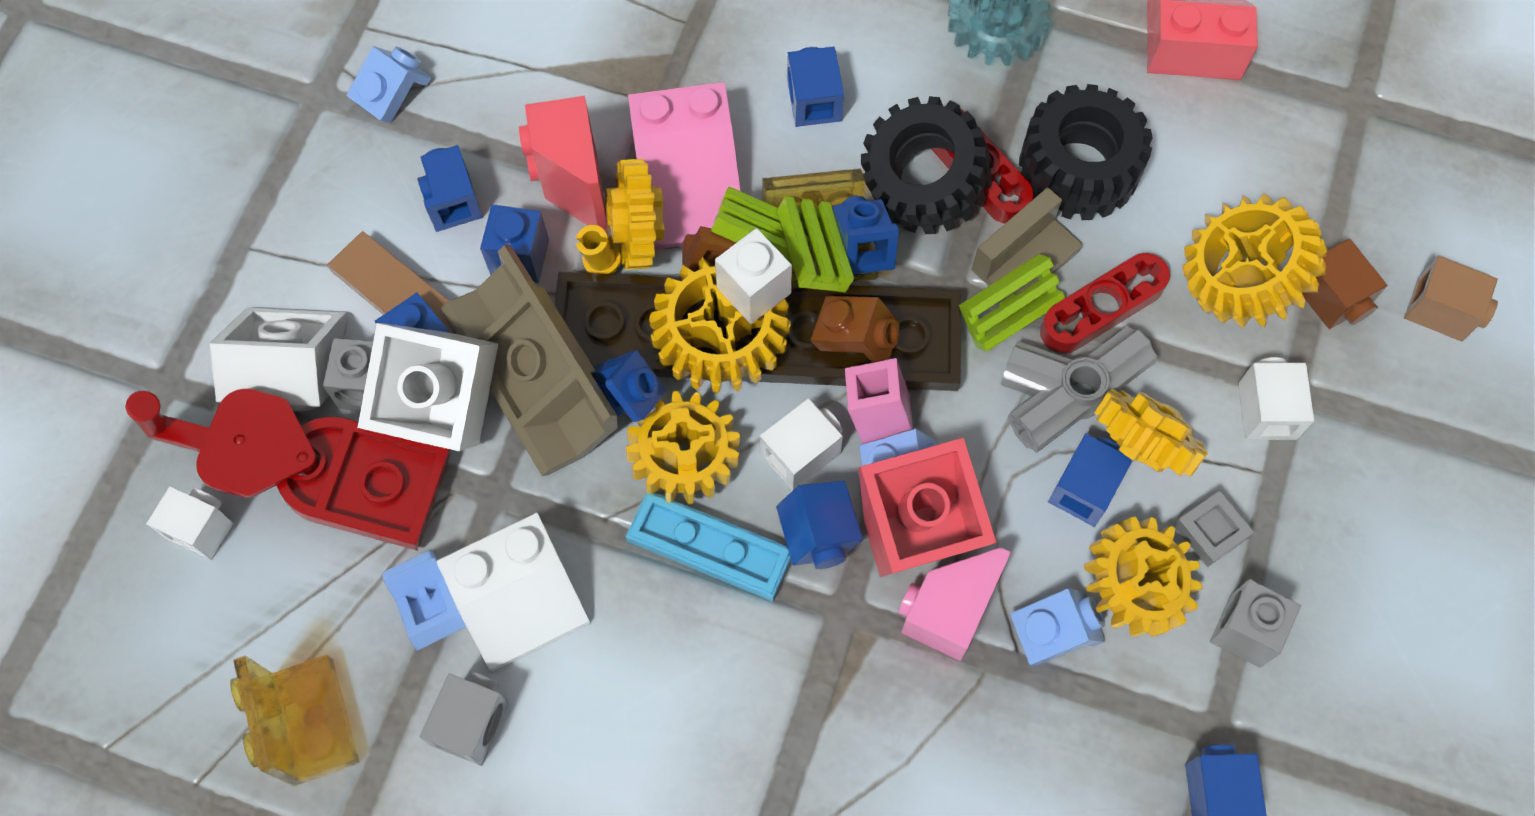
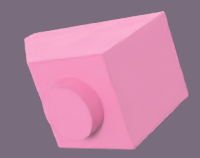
M1000 547L929 571L921 587L911 583L898 610L899 614L907 617L901 633L961 661L1011 552Z

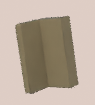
M1047 187L978 246L972 271L990 286L1031 258L1041 254L1051 258L1053 267L1050 268V272L1055 274L1079 253L1082 246L1077 238L1055 220L1062 199ZM1038 277L1028 282L1015 292L1011 293L1003 300H1005L1012 294L1017 295L1023 290L1027 289L1028 287L1039 281Z

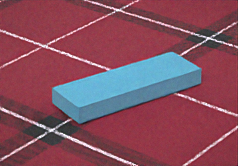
M656 493L652 495L645 494L625 536L626 541L630 544L772 602L791 561L787 546L676 501L667 503L666 497Z

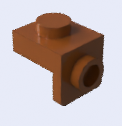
M826 296L810 341L819 351L864 353L874 363L889 360L892 349L898 343L900 323L879 297Z

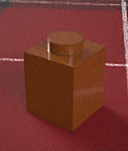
M1349 238L1327 250V256L1323 258L1326 264V275L1316 277L1319 283L1318 293H1302L1305 300L1329 330L1346 320L1351 325H1355L1367 318L1378 308L1374 301L1388 286Z

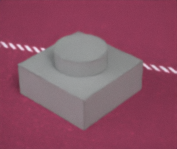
M1220 490L1174 523V527L1189 542L1191 548L1207 567L1255 533Z

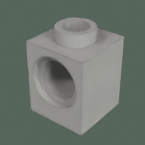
M333 338L323 387L340 410L361 411L373 341Z
M1249 579L1230 595L1209 642L1261 668L1281 654L1302 605Z
M472 671L468 672L465 679L448 673L419 737L432 747L482 766L509 705V702L501 693L496 692L500 684Z

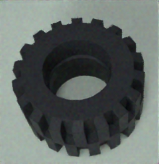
M1077 84L1067 86L1064 95L1056 90L1048 95L1046 103L1040 102L1035 109L1033 117L1030 119L1019 157V166L1022 167L1021 174L1032 186L1033 199L1047 187L1062 199L1059 210L1063 211L1061 217L1071 219L1073 214H1080L1082 221L1092 220L1096 212L1103 218L1111 215L1115 207L1121 209L1128 202L1130 195L1134 194L1149 161L1152 147L1149 145L1153 137L1151 129L1144 128L1147 118L1143 112L1135 113L1133 111L1135 103L1128 97L1124 100L1117 97L1118 91L1108 88L1107 93L1098 91V85L1087 84L1085 90H1080ZM1080 143L1091 146L1099 151L1106 160L1087 162L1077 159L1068 153L1063 145Z
M929 96L927 104H921L919 97L908 99V107L900 110L898 104H895L888 109L891 116L886 121L879 116L873 123L877 133L875 135L867 134L863 142L868 153L861 154V166L865 171L862 175L874 199H882L891 222L896 224L901 222L905 230L913 233L916 232L918 226H921L925 234H936V226L944 225L947 232L956 228L954 220L962 217L967 222L974 216L971 209L973 204L982 207L987 197L984 188H991L992 183L990 168L993 167L981 128L977 127L975 118L968 111L962 113L959 104L950 100L943 107L940 97ZM942 148L954 154L952 165L947 173L933 183L913 185L901 180L903 169L908 160L924 149Z

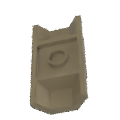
M503 245L498 250L501 265L476 290L446 302L441 307V310L456 334L498 343L490 391L540 474L546 476L582 459L618 428L617 415L592 376L595 372L594 367L544 287H537L512 246Z

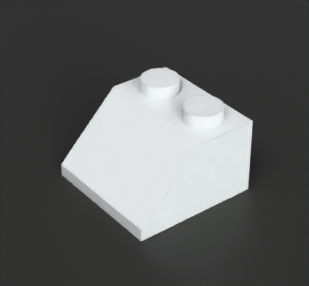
M246 308L209 343L216 402H221L226 395L235 390L254 389L284 398L288 401L292 410L306 411L320 407L329 396L323 387L333 338L344 339L347 323L346 312Z
M377 323L358 428L456 451H462L479 445L498 343L449 332Z
M538 513L436 561L453 601L491 673L591 624Z

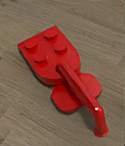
M239 389L226 395L217 408L210 428L162 415L160 413V401L150 391L134 392L128 397L125 405L127 414L131 419L135 420L147 437L199 452L196 469L199 477L210 488L244 498H251L277 486L279 493L290 509L308 521L417 551L451 456L450 449L358 428L359 422L341 417L318 418L300 425L287 400L254 389ZM316 454L320 456V463L318 461Z

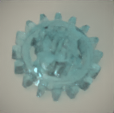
M950 0L948 32L956 33L954 41L956 47L969 45L967 57L972 59L978 53H982L985 55L986 65H990L994 57H1001L1003 64L1008 66L1010 65L1012 55L1016 54L1018 58L1025 61L1028 59L1030 48L1034 50L1040 49L1043 37L1047 35L1051 20L1048 18L1050 2L1041 0ZM974 5V16L970 17L969 10ZM1027 17L1029 24L1024 29L1022 24L1024 18Z

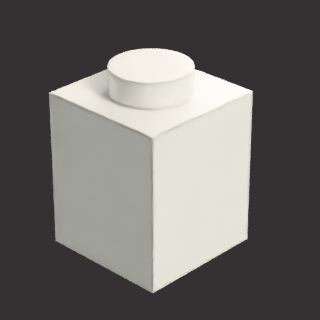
M757 228L715 259L717 289L750 324L791 294L792 264Z
M1279 357L1265 358L1253 363L1239 381L1246 440H1297L1314 422L1306 363H1287L1284 358Z
M808 398L760 435V455L793 491L798 485L805 483L841 454L843 438L841 433L843 429L837 418L828 409L822 408L819 410Z

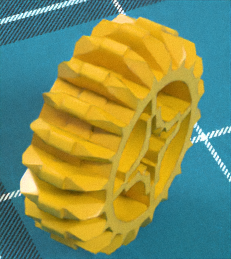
M1263 193L1255 204H1252L1250 199L1244 195L1242 196L1240 206L1233 209L1231 206L1223 203L1221 209L1223 214L1217 218L1205 214L1204 223L1207 228L1192 230V240L1195 244L1184 247V256L1188 262L1182 265L1183 274L1188 281L1187 288L1191 296L1198 300V304L1204 312H1207V314L1214 313L1217 320L1223 324L1233 318L1235 323L1243 329L1251 317H1255L1257 323L1265 328L1268 315L1276 313L1279 318L1286 321V307L1292 304L1304 309L1306 301L1302 294L1303 292L1318 293L1319 283L1316 277L1326 275V264L1323 258L1327 256V247L1324 239L1320 237L1322 232L1318 223L1310 219L1308 212L1301 205L1293 208L1291 202L1285 197H1282L1273 204L1271 197ZM1293 246L1292 255L1287 265L1280 272L1278 267L1287 257L1285 252ZM1229 251L1228 257L1220 264L1222 269L1217 273L1220 261Z
M703 257L699 261V270L696 272L683 265L680 269L681 281L667 277L664 283L666 294H656L654 306L657 311L652 312L649 318L650 326L655 330L651 334L653 347L661 349L659 352L661 364L664 367L673 365V376L678 381L691 374V386L695 390L699 389L705 380L711 381L712 391L718 394L722 389V382L731 381L732 388L739 392L742 388V377L744 376L758 384L761 380L760 367L773 371L777 366V358L774 354H783L786 351L787 340L784 336L790 333V320L785 317L788 314L787 301L783 299L750 324L717 289L715 266L709 267V262ZM705 299L704 305L699 310L688 313V319L681 320L691 306ZM714 310L717 311L719 321H722L726 328L727 339L723 337L721 327H718L714 321ZM761 327L752 342L736 351L735 345L740 338L751 335L752 329ZM707 347L714 350L717 354L705 353L696 348Z

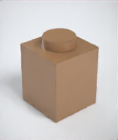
M1438 255L1418 277L1404 319L1456 340L1464 341L1477 327L1485 328L1493 318L1498 301L1492 299L1498 278Z

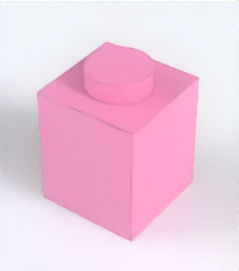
M897 358L845 368L848 411L862 444L913 430L910 394Z

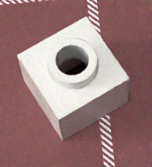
M169 486L146 524L166 540L212 560L234 523L219 511L222 502L212 495L197 488H193L188 495Z

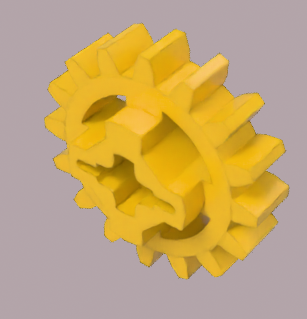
M644 159L619 160L617 162V173H615L616 188H606L605 191L608 240L618 243V248L621 251V263L625 266V270L648 269L652 267V257H655L654 241H663L662 190L661 187L651 186L652 177L648 175V164L644 162Z
M1111 389L1106 393L1094 411L1098 415L1097 421L1108 427L1106 431L1110 433L1109 437L1120 446L1119 451L1131 460L1144 463L1157 472H1163V470L1169 467L1180 476L1185 473L1191 477L1208 454V451L1203 448L1204 443L1192 437L1194 435L1191 431L1193 427L1182 418L1183 414L1169 404H1163L1151 398L1146 393L1139 392L1134 399L1123 390L1119 393Z
M673 391L672 403L665 405L660 399L653 407V412L649 413L644 420L637 422L639 426H628L627 437L628 442L631 444L626 446L627 462L634 463L632 465V477L634 480L648 477L646 493L652 495L659 488L665 490L667 503H672L677 493H684L687 503L693 504L695 492L699 490L708 498H712L715 491L714 481L727 486L731 476V471L728 468L738 467L739 452L735 451V449H738L740 445V433L731 431L733 429V416L728 414L718 417L719 402L717 400L712 401L706 407L700 405L701 398L698 392L692 395L690 402H684L679 391ZM679 444H686L688 450H680ZM705 463H711L705 469L699 471Z
M1136 516L1130 517L1101 531L1103 538L1091 543L1089 546L1091 552L1098 558L1084 564V569L1089 573L1095 574L1096 581L1086 586L1087 592H1099L1102 598L1095 607L1096 611L1099 613L1110 609L1114 613L1111 619V626L1116 629L1129 624L1130 636L1134 637L1146 633L1154 637L1184 625L1187 622L1184 614L1192 612L1198 607V604L1189 595L1202 590V584L1197 580L1191 579V572L1200 567L1199 562L1187 561L1184 555L1191 546L1189 542L1176 544L1173 541L1175 528L1168 526L1158 531L1156 518L1153 517L1141 522L1137 520Z

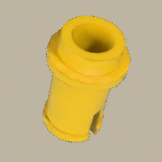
M588 225L580 229L576 235V239L580 243H576V247L583 254L582 262L587 272L594 274H613L616 272L622 260L621 251L615 243L608 240L605 230L598 225Z

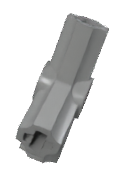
M1126 326L1088 356L1075 360L1017 341L1012 349L1001 381L1003 386L1033 396L1008 416V422L1012 426L1017 438L1026 448H1030L1038 453L1081 419H1088L1094 416V411L1108 391L1111 389L1121 390L1156 363L1158 356L1151 346V341L1139 329L1135 330ZM1074 383L1087 384L1093 389L1094 393L1091 395L1079 394L1073 390L1071 385Z

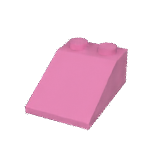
M725 82L628 94L636 158L644 159V162L648 164V175L652 177L651 186L661 187L663 195L664 239L663 241H654L655 250L682 247V242L687 234L696 235L700 226L712 228L721 199L727 187L730 186L741 191Z

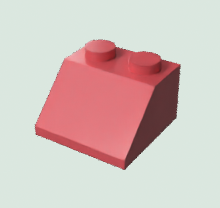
M1147 0V73L1234 80L1242 79L1258 48L1256 6L1246 0Z
M585 95L526 104L527 125L519 126V136L523 155L527 158L531 182L540 180L544 197L549 202L587 226L598 225L607 232V216L597 153Z
M964 438L858 468L864 526L880 577L997 543Z

